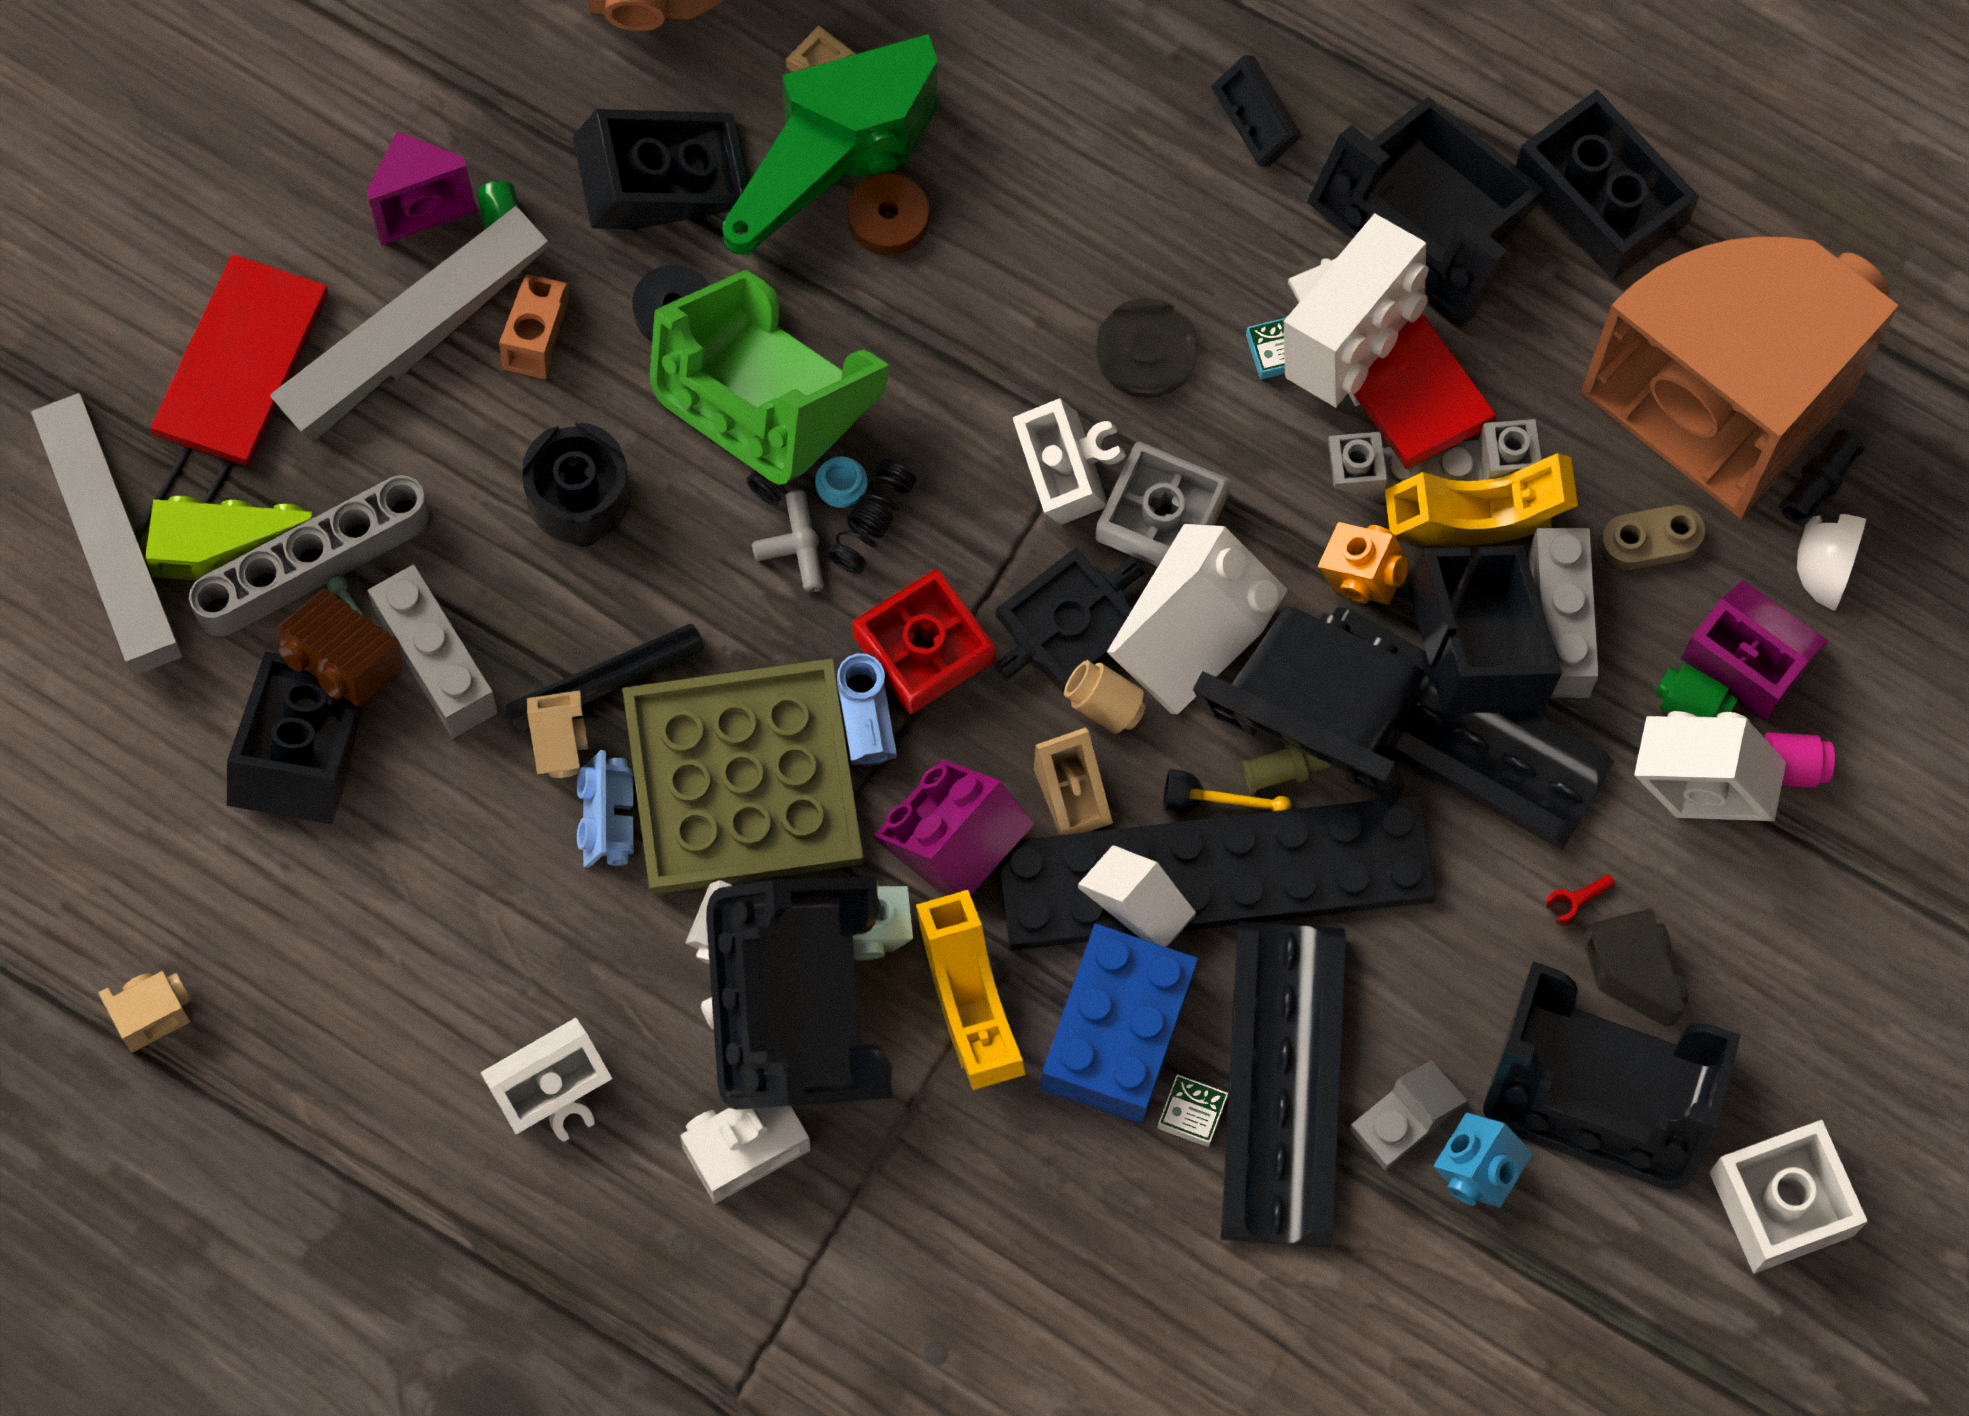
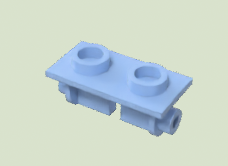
M600 750L580 769L577 778V795L580 799H583V818L580 820L577 829V845L579 849L583 850V868L591 867L602 856H607V864L626 865L628 864V856L634 853L633 817L614 815V808L630 810L633 807V770L628 767L627 759L610 758L606 761V751Z

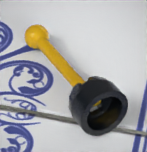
M1169 769L1163 795V811L1188 813L1194 810L1201 803V800L1272 811L1292 809V802L1286 796H1278L1272 800L1203 790L1200 780L1193 773L1176 769Z

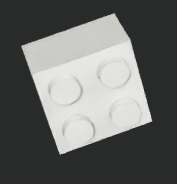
M1673 711L1668 713L1667 717H1646L1634 776L1676 818L1775 821L1786 761L1750 723L1749 719L1743 715L1723 712L1719 713L1717 718L1697 717L1687 712Z
M1823 1120L1720 1157L1709 1172L1753 1274L1854 1237L1868 1222Z

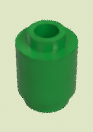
M1685 662L1679 670L1669 666L1654 694L1662 698L1658 708L1664 712L1681 711L1697 717L1717 718L1719 713L1732 712L1738 699L1727 692L1728 686Z

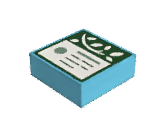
M1286 318L1247 327L1246 337L1260 380L1285 374L1284 320Z

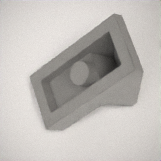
M1431 1060L1400 1077L1395 1082L1393 1090L1352 1123L1349 1130L1386 1171L1462 1108L1468 1100Z

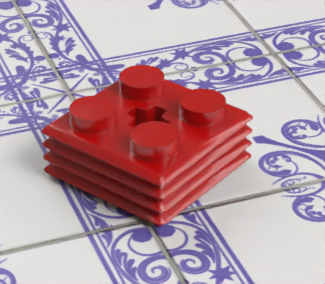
M938 569L918 579L858 617L852 623L853 638L865 654L875 657L882 664L885 672L884 681L909 714L917 712L995 661L996 647ZM920 635L924 640L934 637L933 646L927 649L922 646L915 647V636Z

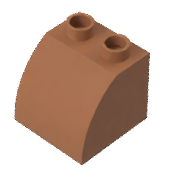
M1750 237L1706 245L1681 254L1656 267L1636 281L1611 305L1580 393L1729 511L1742 519L1855 393L1899 305L1888 297L1889 286L1887 281L1873 264L1853 253H1842L1837 258L1814 240L1792 237Z

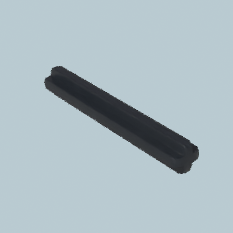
M687 624L508 703L505 706L507 718L515 732L525 731L530 728L527 714V698L580 690L582 705L701 653L704 650L702 637L694 624Z

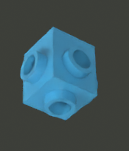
M1466 1112L1433 1167L1449 1183L1446 1188L1447 1191L1459 1201L1470 1206H1475L1477 1201L1500 1208L1533 1153L1505 1123Z

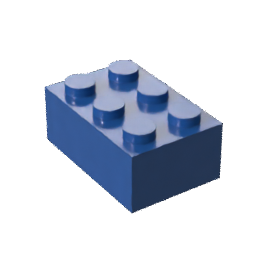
M1095 923L1042 1070L1040 1090L1143 1125L1194 978L1198 958Z

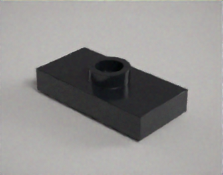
M1243 55L1211 85V88L1258 166L1269 167L1303 136L1255 56Z

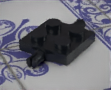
M1075 547L996 608L995 617L1011 633L1017 646L1000 660L994 662L998 673H1002V677L1008 681L1031 662L1034 666L1042 669L1058 688L1064 692L1069 677L1083 661L1088 660L1095 665L1103 662L1110 656L1107 651L1132 611V608L1126 602L1123 590L1145 575L1141 564H1137V560L1134 557H1130L1128 561L1109 575L1105 571L1093 566L1080 550Z

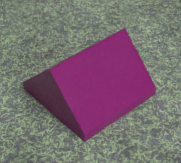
M397 131L366 190L381 246L477 212L464 157Z

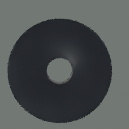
M666 265L650 271L639 281L633 293L632 308L637 328L645 338L652 342L655 310L710 286V284L700 273L686 266Z

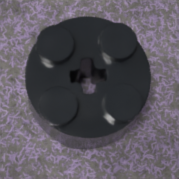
M575 423L576 426L561 429L556 426L541 433L531 443L525 453L522 478L528 508L536 524L548 535L579 546H590L612 532L622 522L628 511L631 500V487L626 460L616 439L600 427L588 423Z

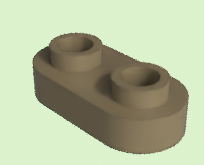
M1672 505L1619 515L1610 520L1606 525L1600 539V551L1603 558L1611 566L1621 570H1634L1686 560L1698 551L1704 539L1705 525L1695 510L1683 505ZM1674 523L1682 524L1686 527L1688 533L1683 535L1677 534L1671 529V525ZM1622 533H1631L1636 537L1637 543L1627 544L1621 539L1620 535Z

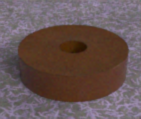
M894 173L877 174L862 181L850 196L848 224L851 234L862 247L873 253L896 255L906 252L915 247L927 231L929 223L927 197L921 187L908 177ZM884 210H893L897 215L886 219L880 213Z

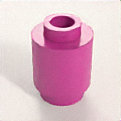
M1767 732L1764 735V738L1769 741L1770 745L1786 761L1782 786L1816 788L1819 783H1830L1835 766V752L1831 741H1821L1818 735Z

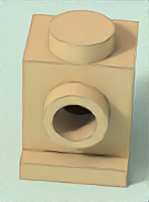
M580 690L527 698V714L537 774L549 773V776L553 778H564L578 774L581 769L579 750L588 749L584 718H573L582 716Z
M163 971L155 975L151 973L139 975L128 981L123 986V992L113 996L109 988L98 992L121 1038L131 1053L190 1023L182 1006L191 1002V999L177 973L166 977Z

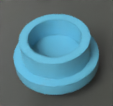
M843 456L834 457L823 463L818 469L815 479L816 490L819 497L825 503L838 508L849 507L857 503L859 497L866 493L867 475L862 465L854 459Z

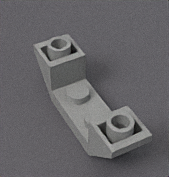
M1535 419L1484 423L1479 440L1462 441L1408 469H1405L1391 447H1382L1380 432L1328 436L1334 488L1380 504L1386 503L1385 489L1421 472L1450 480L1479 481L1502 477L1541 461Z

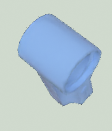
M862 653L848 656L841 663L837 673V690L841 703L851 765L871 766L883 764L888 760L897 757L884 684V669L875 657ZM860 674L870 677L875 685L867 692L858 693L847 686V681L852 676Z

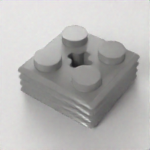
M1136 442L1099 518L1095 539L1099 543L1158 567L1184 524L1215 526L1227 500L1231 481L1227 477L1147 444ZM1162 504L1171 506L1170 514L1165 516L1156 515L1155 510H1159Z

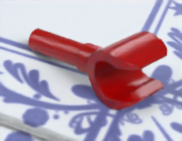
M1608 874L1573 893L1566 889L1555 890L1548 896L1546 908L1551 907L1557 901L1568 902L1571 905V911L1556 920V924L1567 926L1576 919L1579 907L1615 886V882Z

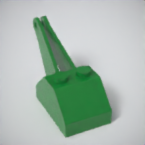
M929 34L782 75L786 125L723 223L724 244L731 253L747 255L753 252L771 234L845 174L855 178L866 175L874 176L882 173H891L898 166L905 165L937 110L938 59Z

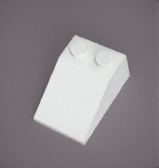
M1184 524L1107 653L1171 714H1179L1196 697L1193 688L1202 671L1217 677L1264 631L1288 589L1225 526Z

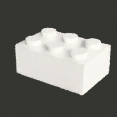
M1374 213L1284 320L1285 378L1335 408L1348 393L1355 394L1363 385L1368 374V368L1377 357L1385 358L1390 353L1397 341L1398 332L1407 321L1411 323L1416 321L1427 304L1428 296L1425 295V279L1428 274L1426 242Z

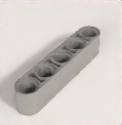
M397 475L202 576L194 582L189 593V601L200 627L212 636L223 637L230 635L327 584L331 577L336 575L342 576L418 536L426 529L430 518L422 486L416 479L409 476ZM402 501L416 503L414 508L405 513L391 511L397 503ZM365 525L369 527L368 531L361 537L350 538L345 536L347 531L353 526ZM316 549L323 552L313 562L299 561L300 556L308 550ZM272 574L276 576L274 581L268 586H252L254 580L260 575ZM215 599L229 600L226 607L221 611H205L207 605Z

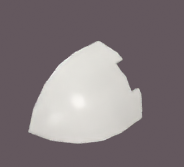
M1840 514L1838 523H1822L1820 516H1814L1805 524L1798 548L1797 571L1803 587L1813 599L1833 611L1836 610L1849 579L1867 520L1866 518Z

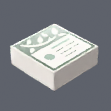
M1177 1074L1157 1129L1209 1148L1228 1093Z

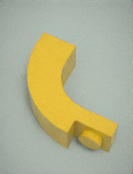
M1560 453L1498 478L1479 481H1457L1421 472L1385 489L1389 530L1395 534L1397 540L1433 547L1487 545L1523 538L1535 534L1537 528H1552L1551 517L1578 506L1572 459Z
M965 890L916 904L923 942L943 1015L961 1068H964L972 1090L1024 1076L1023 1059L999 999L989 963L982 924L969 891Z

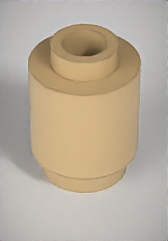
M1088 660L1083 661L1073 671L1064 689V696L1071 700V705L1074 709L1113 734H1117L1124 729L1131 730L1142 718L1146 707L1145 703L1142 702L1143 689L1102 663L1094 665Z

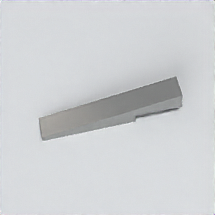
M515 206L269 396L300 432L314 443L390 375L396 380L404 375L549 248L551 244L522 211Z
M80 393L32 410L31 414L124 660L132 676L182 658V653Z

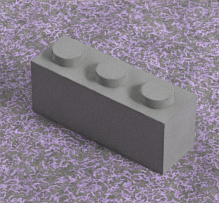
M1537 528L1528 552L1529 566L1562 671V675L1550 698H1589L1598 679L1590 529Z
M414 564L367 590L375 614L391 637L395 636L399 641L402 658L452 739L498 714L493 691Z

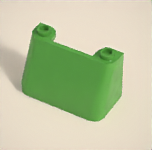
M745 269L655 310L650 384L658 401L664 407L765 478L781 485L805 473L885 393L889 364L871 352L857 350L845 358L843 370H841L778 327L780 302L776 291L762 279Z

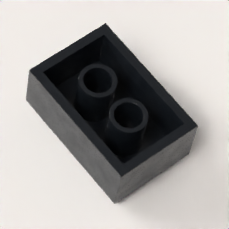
M1598 89L1522 144L1515 164L1517 168L1545 189L1539 202L1613 281L1688 225L1699 198L1698 194Z

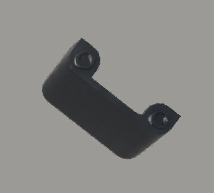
M877 877L770 880L721 887L710 896L707 904L706 922L717 1083L719 1094L729 1108L740 1110L892 1098V1068L884 1051L876 1045H860L853 936L869 932L879 916L880 902L877 891Z
M1533 961L1484 1101L1483 1113L1485 1117L1505 1123L1516 1136L1651 1185L1669 1190L1688 1186L1693 1180L1717 1129L1741 1035L1710 1024H1694L1682 1032L1677 1044L1670 1043L1574 1008L1578 997V988L1575 981L1560 970Z

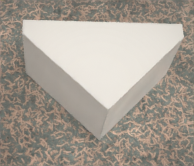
M1114 845L1078 884L1080 890L1139 938L1164 947H1168L1196 915L1195 910L1157 862Z

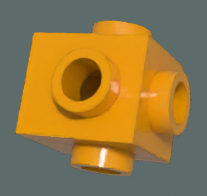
M1338 522L1318 568L1333 591L1342 594L1345 598L1359 604H1367L1370 600L1389 605L1397 587H1400L1406 579L1409 559L1399 545L1395 534L1388 529L1377 525L1362 528Z

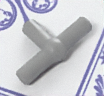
M796 489L789 491L785 495L792 533L756 540L752 543V548L757 561L797 553L803 588L806 592L813 593L822 590L824 587L817 552L819 536L812 527L806 493L803 490Z

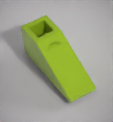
M172 496L168 501L153 499L145 559L151 576L154 578L197 581L211 571L313 518L311 511H305L303 508L293 504H278L272 509L252 507L251 504L240 500H225L220 505L200 503L198 500L188 496Z

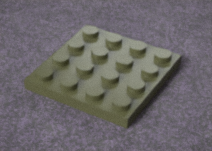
M833 658L622 688L651 895L709 887L710 883L719 880L730 884L863 864Z

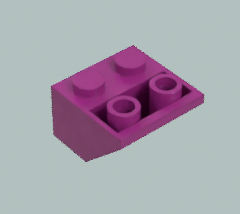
M1742 579L1718 602L1691 636L1681 660L1728 686L1727 692L1738 698L1739 702L1767 721L1822 651L1828 640Z
M942 759L936 766L925 772L920 780V784L905 801L889 812L885 823L877 830L873 837L936 890L948 895L968 890L971 896L1035 823L1000 780Z

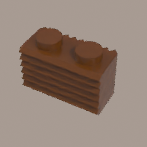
M326 588L318 592L277 626L281 645L279 651L285 663L297 672L305 669L318 678V682L323 690L332 698L339 699L343 696L357 707H362L365 700L369 701L372 694H377L380 688H385L387 682H392L394 676L400 675L402 671L400 645L395 636L391 637L388 631H383L380 625L376 626L372 620L368 621L365 615L359 614L357 609L353 610L349 604L345 605L342 599H337L334 593L330 594Z

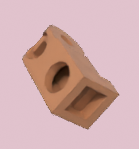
M530 274L524 277L499 341L502 370L547 380L552 365V353L560 332L559 326L567 309L569 283Z

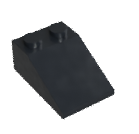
M596 109L573 136L591 229H641L730 212L748 184L733 113Z
M265 652L227 760V806L333 824L346 782L362 707H357L343 696L339 699L332 698L323 690L318 682V678L305 669L301 672L293 670L285 663L281 654Z

